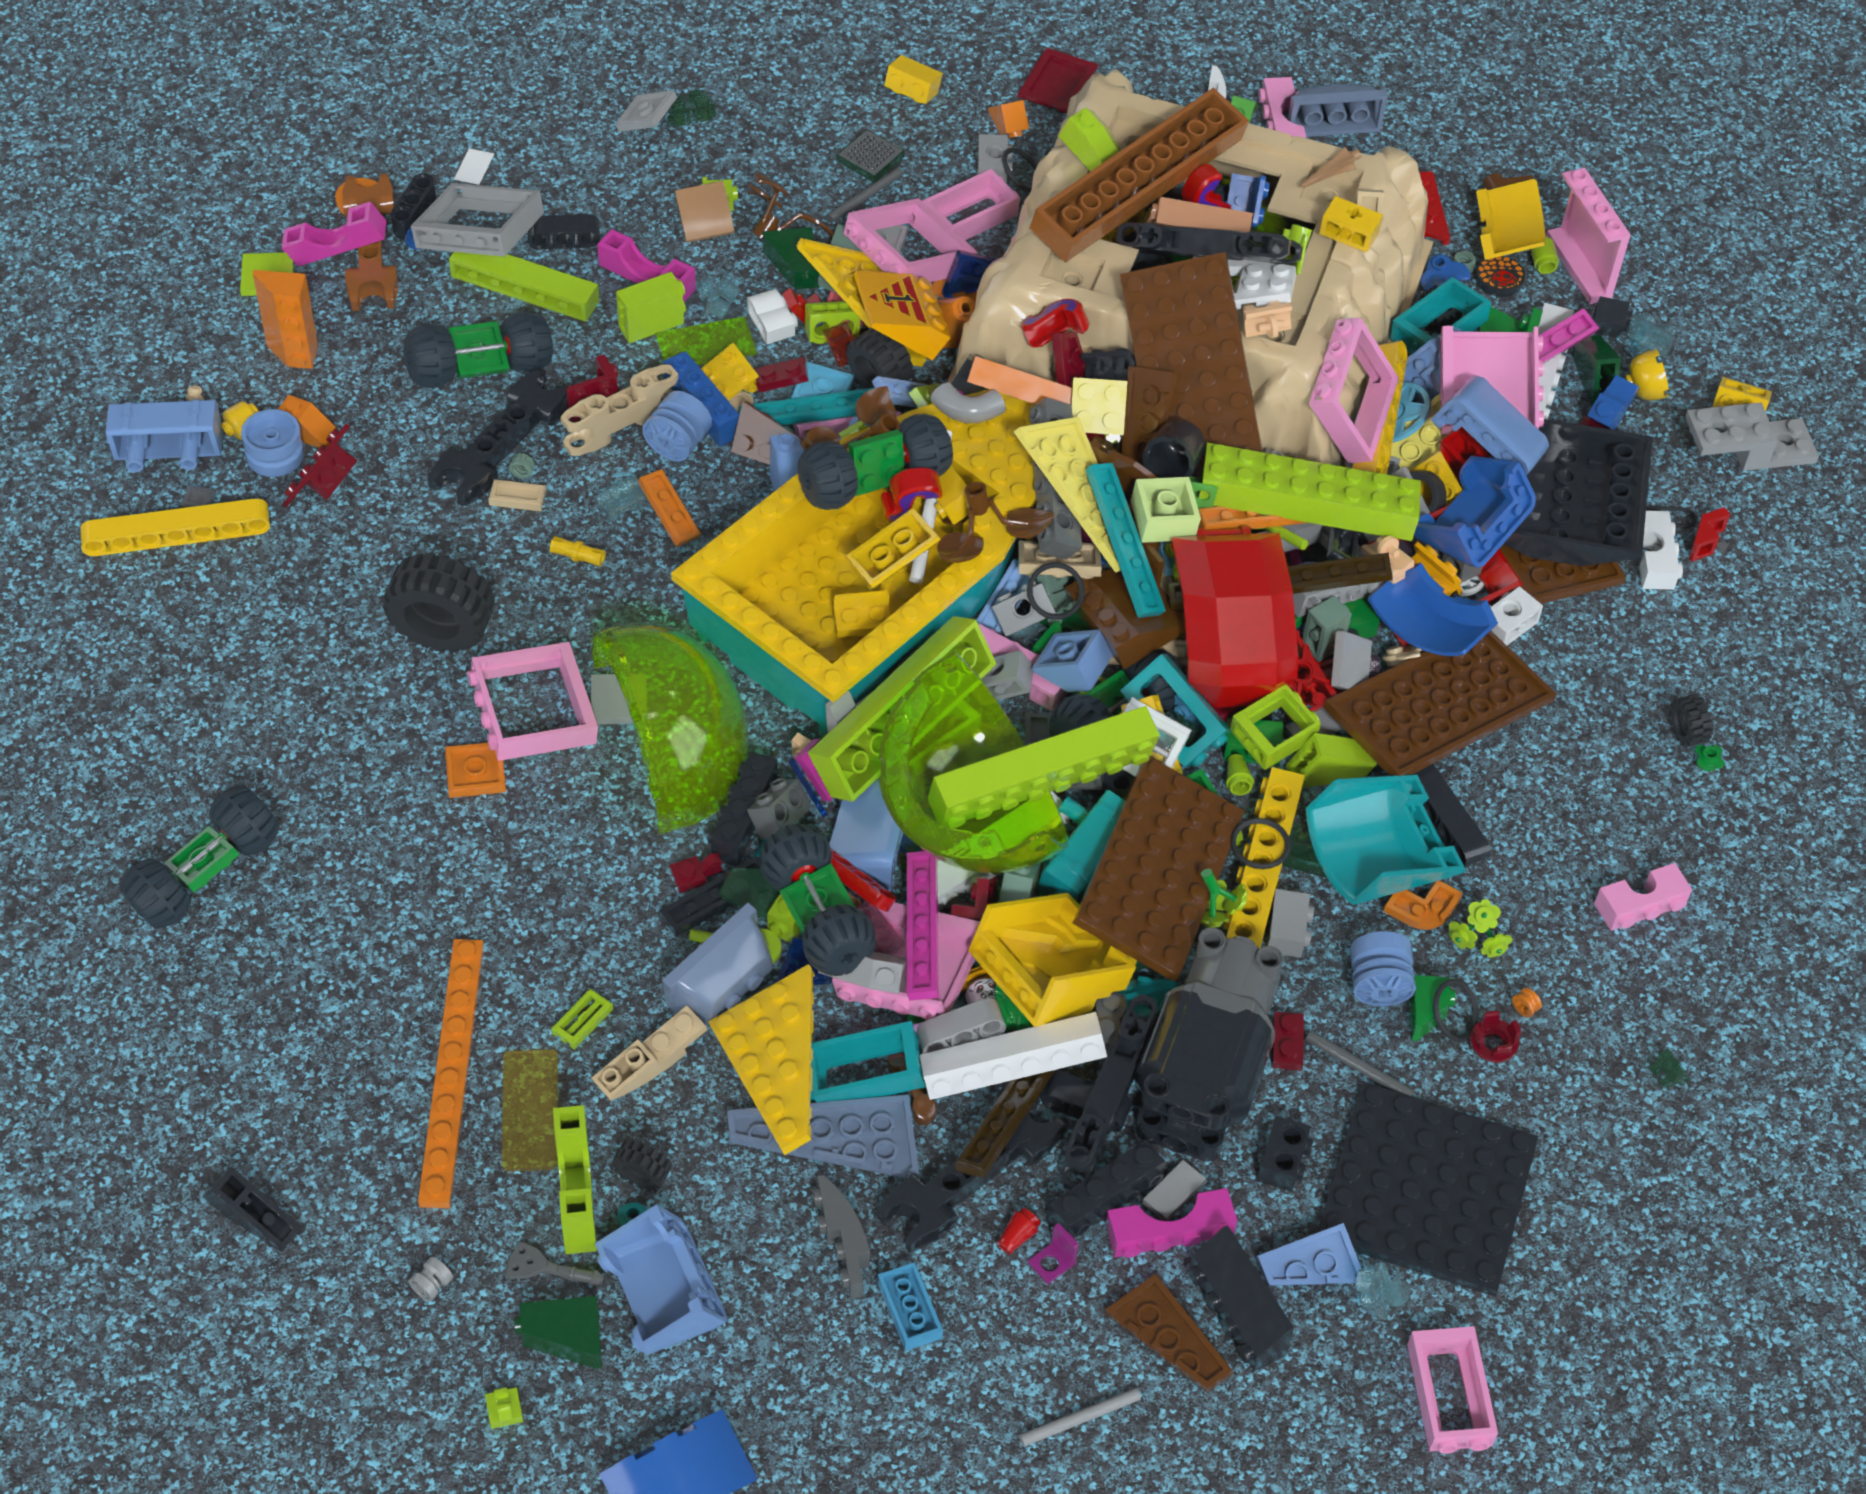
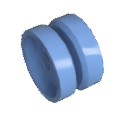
M266 409L253 414L243 424L241 438L245 448L244 452L247 463L253 471L267 477H279L289 474L299 467L304 459V446L301 439L300 426L293 415L279 409Z

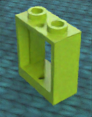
M1285 684L1235 714L1232 718L1230 729L1232 734L1258 764L1266 770L1299 750L1314 733H1319L1321 723L1316 713L1310 711L1302 703L1299 694L1292 691ZM1282 707L1302 731L1273 747L1254 723Z

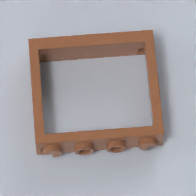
M1160 197L1156 203L1152 204L1151 208L1149 207L1148 212L1142 217L1141 223H1150L1164 227H1194L1246 233L1250 232L1253 213Z

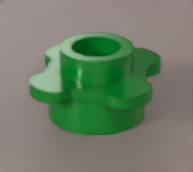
M1703 745L1696 746L1695 753L1698 754L1696 759L1698 767L1704 771H1714L1723 768L1725 762L1721 759L1722 748L1717 745L1707 747Z

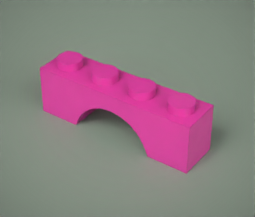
M371 202L349 208L347 223L336 229H320L306 222L284 229L282 249L299 267L384 240L386 219Z
M611 229L597 244L599 266L638 284L672 272L677 281L681 280L684 285V302L696 290L694 267L677 259H673L668 265L653 263L641 254L633 239Z
M1225 1188L1198 1193L1193 1210L1184 1218L1176 1221L1156 1220L1144 1213L1138 1205L1108 1210L1105 1226L1114 1258L1121 1256L1132 1258L1142 1252L1152 1250L1163 1252L1174 1246L1197 1245L1201 1241L1209 1240L1222 1227L1227 1225L1234 1234L1237 1218L1228 1189Z

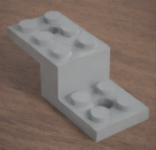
M1762 403L1687 410L1685 418L1700 455L1735 452L1743 471L1817 463L1819 458L1803 418L1769 422ZM1714 428H1720V429H1722L1724 432L1721 433V432H1719L1718 430H1716V429H1714ZM1780 441H1786V442H1788L1790 445H1786V444H1784L1783 442H1780Z

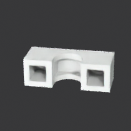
M1646 511L1643 548L1652 551L1644 552L1639 567L1642 589H1674L1677 580L1682 577V563H1678L1679 544L1674 541L1675 523L1671 522L1669 511Z

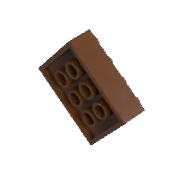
M1113 569L1101 571V577L1082 578L1085 595L1077 613L1091 630L1101 631L1113 657L1124 670L1186 632L1183 611L1171 610L1170 597L1161 586L1159 593L1166 611L1159 616L1138 618L1122 571L1115 573ZM1077 581L1065 587L1072 606L1076 604L1079 596Z

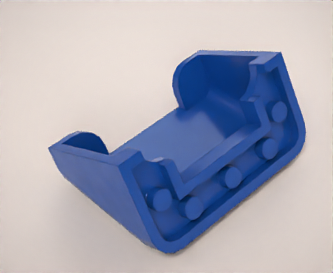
M1471 456L1463 464L1459 472V479L1464 490L1436 521L1429 514H1420L1414 536L1418 540L1468 566L1483 567L1532 512L1536 503L1535 493L1518 461Z

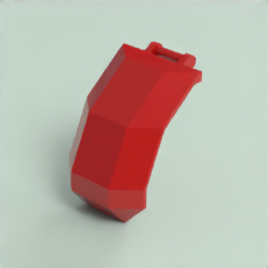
M1244 525L1236 529L1204 530L1203 527H1198L1196 536L1171 537V548L1174 551L1183 595L1188 656L1187 681L1215 708L1250 706L1283 685L1287 684L1289 686L1298 677V648L1293 589L1280 533L1252 534L1249 525Z

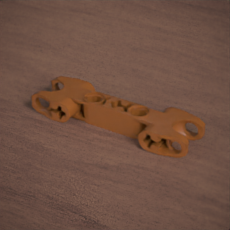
M381 173L378 183L371 187H361L356 184L354 175L346 176L342 189L345 217H348L349 208L371 202L382 215H390L395 202L388 173ZM383 241L359 247V267L345 268V283L352 311H359L362 300L373 295L382 297L386 302L387 309H394L398 296L396 265L383 266Z

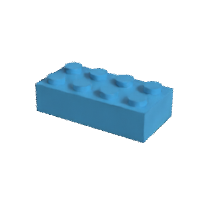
M915 1262L878 1274L877 1284L904 1350L907 1351L942 1339V1326Z

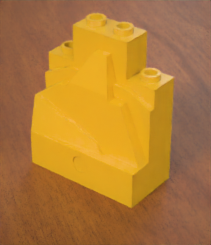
M1069 893L988 904L968 949L971 955L1034 1027L1076 1017L1092 1011L1097 999L1110 997L1112 992L1126 990L1136 969L1137 960L1072 923L1079 904Z

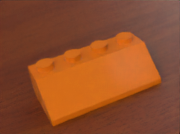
M253 270L267 347L287 367L313 369L319 346L306 274Z

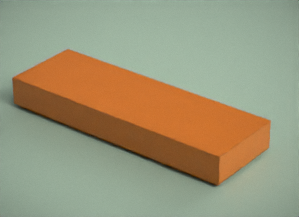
M663 469L640 477L638 484L675 546L679 547L699 539L700 531Z

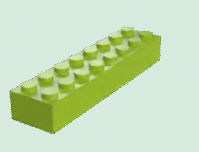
M1207 443L1201 464L1200 483L1218 486L1213 506L1257 512V514L1268 516H1281L1291 520L1386 537L1394 536L1397 539L1408 541L1413 539L1420 518V480L1220 444ZM1199 490V499H1206L1210 496L1208 492Z
M953 616L808 752L830 797L854 802L997 664L975 619Z
M1143 706L935 776L927 799L940 829L948 826L950 829L957 828L963 825L966 820L975 817L978 820L986 818L992 814V811L1001 808L1003 810H1010L1016 807L1019 802L1027 799L1029 801H1036L1044 797L1045 793L1054 790L1056 792L1065 791L1071 787V784L1080 781L1083 784L1095 780L1098 775L1106 772L1109 775L1121 771L1124 766L1134 764V766L1141 765L1150 759L1149 756H1151L1160 734L1147 706Z

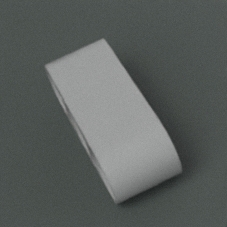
M986 998L924 1021L918 1026L917 1035L924 1054L1001 1035L1005 1031L1006 1026L999 1003L995 999Z

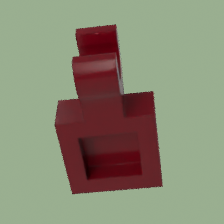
M718 853L706 856L701 862L698 861L697 856L669 865L679 894L701 887L706 884L705 877L723 872L720 865L722 861Z

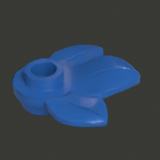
M1438 254L1429 259L1427 270L1421 276V286L1426 291L1429 288L1433 289L1434 287L1441 286L1452 277L1459 281L1470 280L1471 274L1463 263L1451 261L1448 256Z

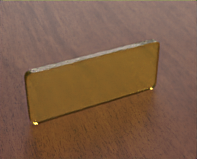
M555 1050L506 1052L503 1056L502 1168L504 1171L553 1170L558 1166L553 1108H558V1053Z

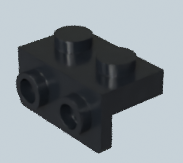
M1117 348L1115 351L1096 349L1089 353L1081 354V359L1087 364L1085 378L1127 381L1128 367L1137 366L1135 355L1126 348Z

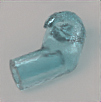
M1036 623L1010 635L1012 640L1028 637L1037 642L1048 628L1040 623Z

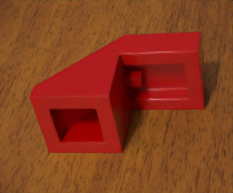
M1725 507L1702 515L1689 555L1691 562L1714 554L1720 538L1718 533L1725 530L1730 517V513Z

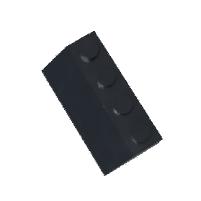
M1224 1226L1192 1255L1188 1273L1194 1285H1199L1204 1292V1298L1209 1309L1216 1311L1220 1317L1224 1333L1228 1337L1232 1336L1237 1344V1351L1241 1360L1244 1363H1249L1255 1372L1287 1355L1294 1327L1229 1226Z

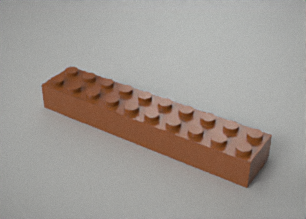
M1212 88L1036 208L1029 228L1066 263L1184 181L1196 168L1208 164L1241 141L1249 120L1215 88Z

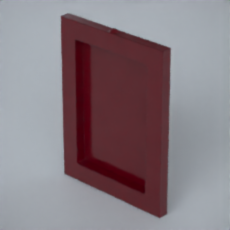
M1046 48L1018 92L1017 97L1067 113L1071 97L1079 93L1087 80L1095 74L1099 64Z

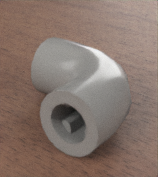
M944 383L937 387L931 395V402L942 413L952 420L962 423H982L1003 414L1006 410L1002 396L994 389L976 397H968L959 393L951 383Z

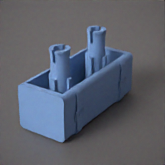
M193 399L192 401L150 403L125 402L124 404H109L106 436L114 460H127L126 468L129 471L140 472L143 469L144 459L181 458L180 466L183 469L192 470L197 466V457L221 456L223 428L216 400Z

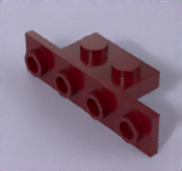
M347 423L340 431L334 428L326 438V441L329 442L328 446L325 448L321 445L312 456L316 460L311 466L307 463L298 474L302 478L297 484L293 481L284 492L288 496L282 504L285 508L292 502L305 484L327 500L358 461L337 445L338 441L350 427Z

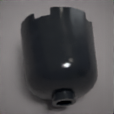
M1175 419L1168 421L1147 443L1142 454L1144 467L1158 478L1190 477L1205 451V438L1201 430L1187 420Z

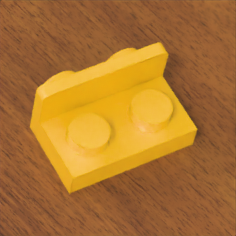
M1722 377L1712 407L1762 403L1766 412L1772 391Z
M888 590L844 593L834 596V618L838 638L867 636L891 616Z

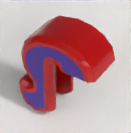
M1204 164L1196 168L1185 182L1182 189V199L1187 202L1231 209L1230 204L1222 201L1221 195L1213 192L1222 179V174L1211 164Z
M1067 298L1051 303L1036 317L1030 315L1023 321L1021 328L1029 346L1039 348L1053 340L1052 334L1064 333L1070 328L1080 334H1084L1088 330L1090 322L1082 303L1078 300Z
M925 467L908 468L900 471L890 480L889 486L891 491H884L880 499L885 518L888 521L894 522L912 508L916 497H922L923 499L942 497L938 473L933 469Z

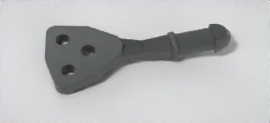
M524 1242L517 1244L512 1252L506 1271L509 1279H526L545 1273L563 1277L571 1282L579 1281L591 1283V1285H599L604 1280L602 1273L597 1270H584L576 1266H559L550 1262L537 1248Z

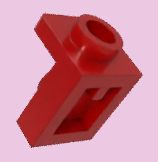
M791 288L782 293L789 309L804 324L805 304L822 303L817 293H814L808 299L801 293L797 295Z

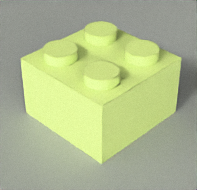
M1189 477L1136 479L1131 504L1142 543L1171 541V537L1196 536L1201 517Z

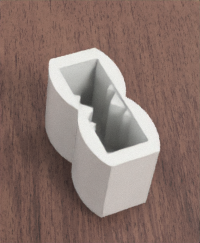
M776 289L747 297L748 313L766 344L795 336V327L798 326L797 318L793 312L790 313L784 296L780 295Z

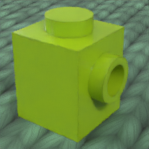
M780 893L767 913V928L777 934L779 938L794 944L801 931Z

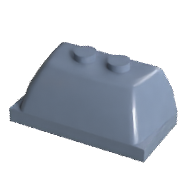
M1330 84L1305 87L1298 90L1291 97L1287 120L1304 126L1306 137L1381 132L1387 92L1386 89L1376 90L1367 84Z
M747 903L662 980L666 1004L674 1013L677 1014L685 1006H688L705 1025H709L708 1021L738 1005L741 997L749 990H755L761 984L763 977L772 970L773 962L769 945L759 929L757 911L752 905Z

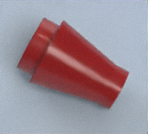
M1022 1207L1019 1212L1015 1211L1001 1238L997 1241V1245L1004 1252L1011 1255L1015 1249L1038 1232L1037 1228L1041 1224L1040 1220L1026 1208Z

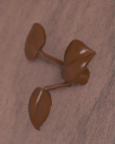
M758 170L754 172L757 183L771 185L774 191L773 196H771L760 187L751 183L747 184L748 195L764 197L769 204L765 215L762 216L752 231L755 235L763 239V231L784 230L797 219H803L819 226L830 235L831 239L833 238L834 233L825 223L807 213L799 212L779 227L780 221L770 213L774 204L781 209L783 207L776 200L779 192H782L787 197L790 194L779 183L770 179L764 173Z
M888 386L871 389L857 400L855 406L857 417L862 422L870 424V428L842 446L847 449L849 447L848 443L862 440L868 436L872 437L893 430H899L900 425L890 398ZM816 426L806 434L802 441V447L805 451L808 447L818 442L831 441L840 444L837 434L829 427ZM890 486L883 488L887 492L891 491Z
M981 482L970 483L964 489L968 516L955 525L951 523L948 517L944 519L940 517L944 524L950 526L962 525L969 519L968 533L953 532L945 535L938 542L937 552L941 560L952 563L966 562L977 557L983 550L984 541L981 537L972 536L974 533V515L981 516L985 514L989 507L992 508L1003 525H1008V534L1016 538H1031L1041 533L1054 519V512L1020 508L1010 511L1006 519L995 505L994 498H988L986 485Z

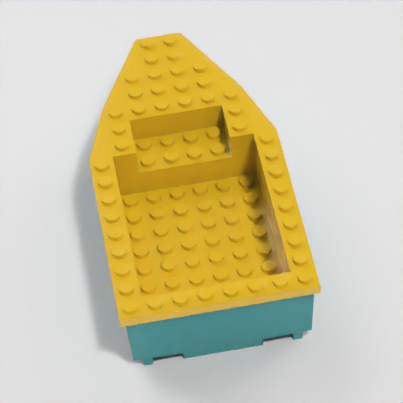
M991 389L976 392L965 396L976 397L986 393ZM999 392L1005 403V412L982 423H962L952 420L934 404L897 416L899 424L904 419L915 414H927L940 419L946 429L952 432L953 460L951 466L967 485L973 482L984 483L988 498H994V503L1004 518L1007 519V514L1015 509H1033L1036 504L1033 458L1017 438L1014 431L1019 427L1031 425L1029 418L1030 409L1036 404ZM870 427L843 437L839 440L840 444L847 443L866 432ZM797 473L671 572V580L682 587L689 624L697 630L698 638L705 643L710 640L729 655L730 662L793 711L797 708L819 724V731L827 735L825 704L829 701L834 703L848 690L856 704L873 692L890 676L892 670L904 655L915 648H920L953 616L971 619L990 599L1006 572L1019 538L1008 534V525L1001 523L991 507L981 516L974 515V533L972 536L981 537L984 541L983 550L977 557L961 563L941 560L937 552V543L929 549L922 583H913L909 580L912 561L882 584L870 590L860 579L846 555L892 523L885 518L880 499L881 494L886 490L879 489L855 496L848 504L839 509L824 510L814 507L807 500L802 491ZM916 497L912 508L922 517L925 499ZM937 512L933 530L940 539L953 532L967 534L969 519L962 525L950 526L941 521L940 515ZM875 590L889 591L891 616L867 636L837 637L834 618L835 595Z

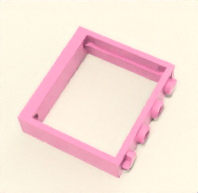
M919 198L848 213L843 234L884 272L913 274L918 278L924 277L930 282L972 273L977 251ZM909 223L942 255L908 262L875 230Z
M1361 317L1339 319L1336 321L1309 405L1348 463L1372 462L1399 379ZM1353 354L1356 355L1370 377L1355 425L1338 401ZM1318 396H1321L1322 400H1317Z
M570 642L472 658L471 671L467 672L468 682L470 686L475 687L474 700L476 707H481L482 727L483 729L488 728L487 740L490 751L495 750L498 761L597 743L598 725ZM559 667L578 726L503 738L485 679Z

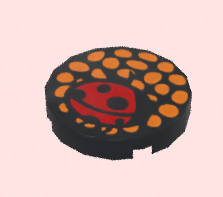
M1506 256L1487 260L1483 259L1477 266L1475 280L1478 286L1486 293L1492 294L1493 292L1497 293L1500 297H1507L1518 293L1522 289L1525 282V271L1516 260Z

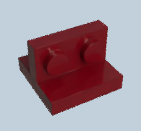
M986 874L978 877L977 882H973L971 899L975 900V902L959 901L952 904L951 915L981 920L987 905L995 904L998 875Z

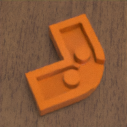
M1439 880L1433 885L1425 899L1408 890L1394 893L1385 905L1384 912L1411 927L1422 930L1435 929L1448 920L1460 902L1463 893Z

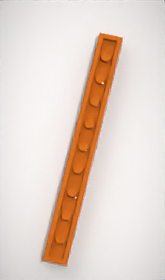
M454 939L418 1198L419 1207L450 1209L484 952L483 940Z

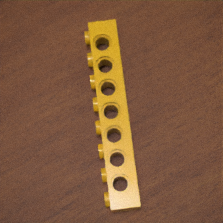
M1272 767L1269 778H1263L1260 793L1265 795L1263 800H1257L1254 815L1259 816L1258 818H1265L1276 822L1285 829L1290 837L1305 775ZM1251 824L1248 837L1253 838L1251 844H1245L1243 856L1252 862L1262 864L1277 860L1285 849L1282 835L1269 825ZM1283 863L1270 869H1255L1247 865L1239 867L1236 883L1245 885L1247 902L1240 911H1235L1232 915L1227 912L1226 916L1229 917V921L1224 922L1223 929L1228 930L1225 938L1243 936L1252 940L1259 949L1261 948Z

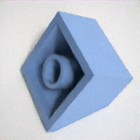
M1100 630L1056 633L1033 665L1032 670L1067 692H1086L1094 687L1113 655Z

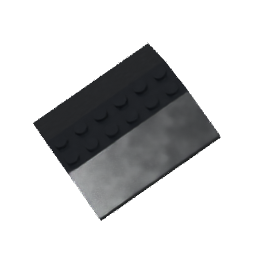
M1544 419L1543 427H1539L1538 430L1547 437L1549 448L1526 475L1535 493L1536 503L1532 512L1504 544L1530 558L1578 566L1641 558L1653 436Z

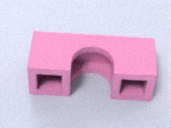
M1676 863L1650 871L1644 885L1648 894H1640L1633 891L1626 880L1599 889L1594 905L1611 931L1621 927L1623 929L1629 928L1636 922L1644 919H1655L1660 914L1671 910L1673 912L1679 911L1687 905L1692 888Z

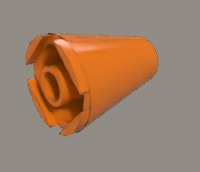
M966 296L937 300L951 337L943 347L945 349L959 347L964 323L970 319L975 309L976 303Z

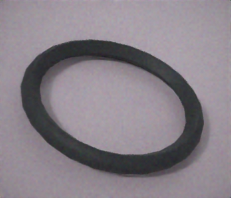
M1018 148L1007 149L1002 156L1003 167L1007 175L1019 188L1031 192L1032 187L1022 184L1013 175L1009 168L1007 157L1010 153L1021 155L1030 163L1034 171L1037 168V164L1024 151Z
M1059 562L1044 564L1034 571L1028 581L1027 596L1033 609L1045 618L1053 620L1068 618L1076 613L1083 603L1085 588L1082 578L1077 571L1066 564ZM1047 569H1064L1072 574L1078 583V600L1072 609L1065 613H1048L1042 610L1034 599V582L1038 575Z
M1253 818L1241 822L1233 830L1231 849L1235 857L1248 867L1270 869L1279 866L1286 860L1291 850V841L1285 829L1276 822L1265 818ZM1251 824L1269 825L1282 835L1285 842L1284 852L1277 860L1270 863L1252 862L1242 856L1237 848L1236 838L1239 832Z
M1449 979L1440 984L1433 1000V1014L1436 1024L1447 1038L1453 1041L1466 1040L1470 1037L1473 1027L1478 1023L1479 1010L1476 997L1471 988L1458 979ZM1450 985H1457L1464 989L1472 1004L1473 1018L1471 1026L1461 1035L1449 1032L1443 1025L1439 1013L1440 996L1444 989Z

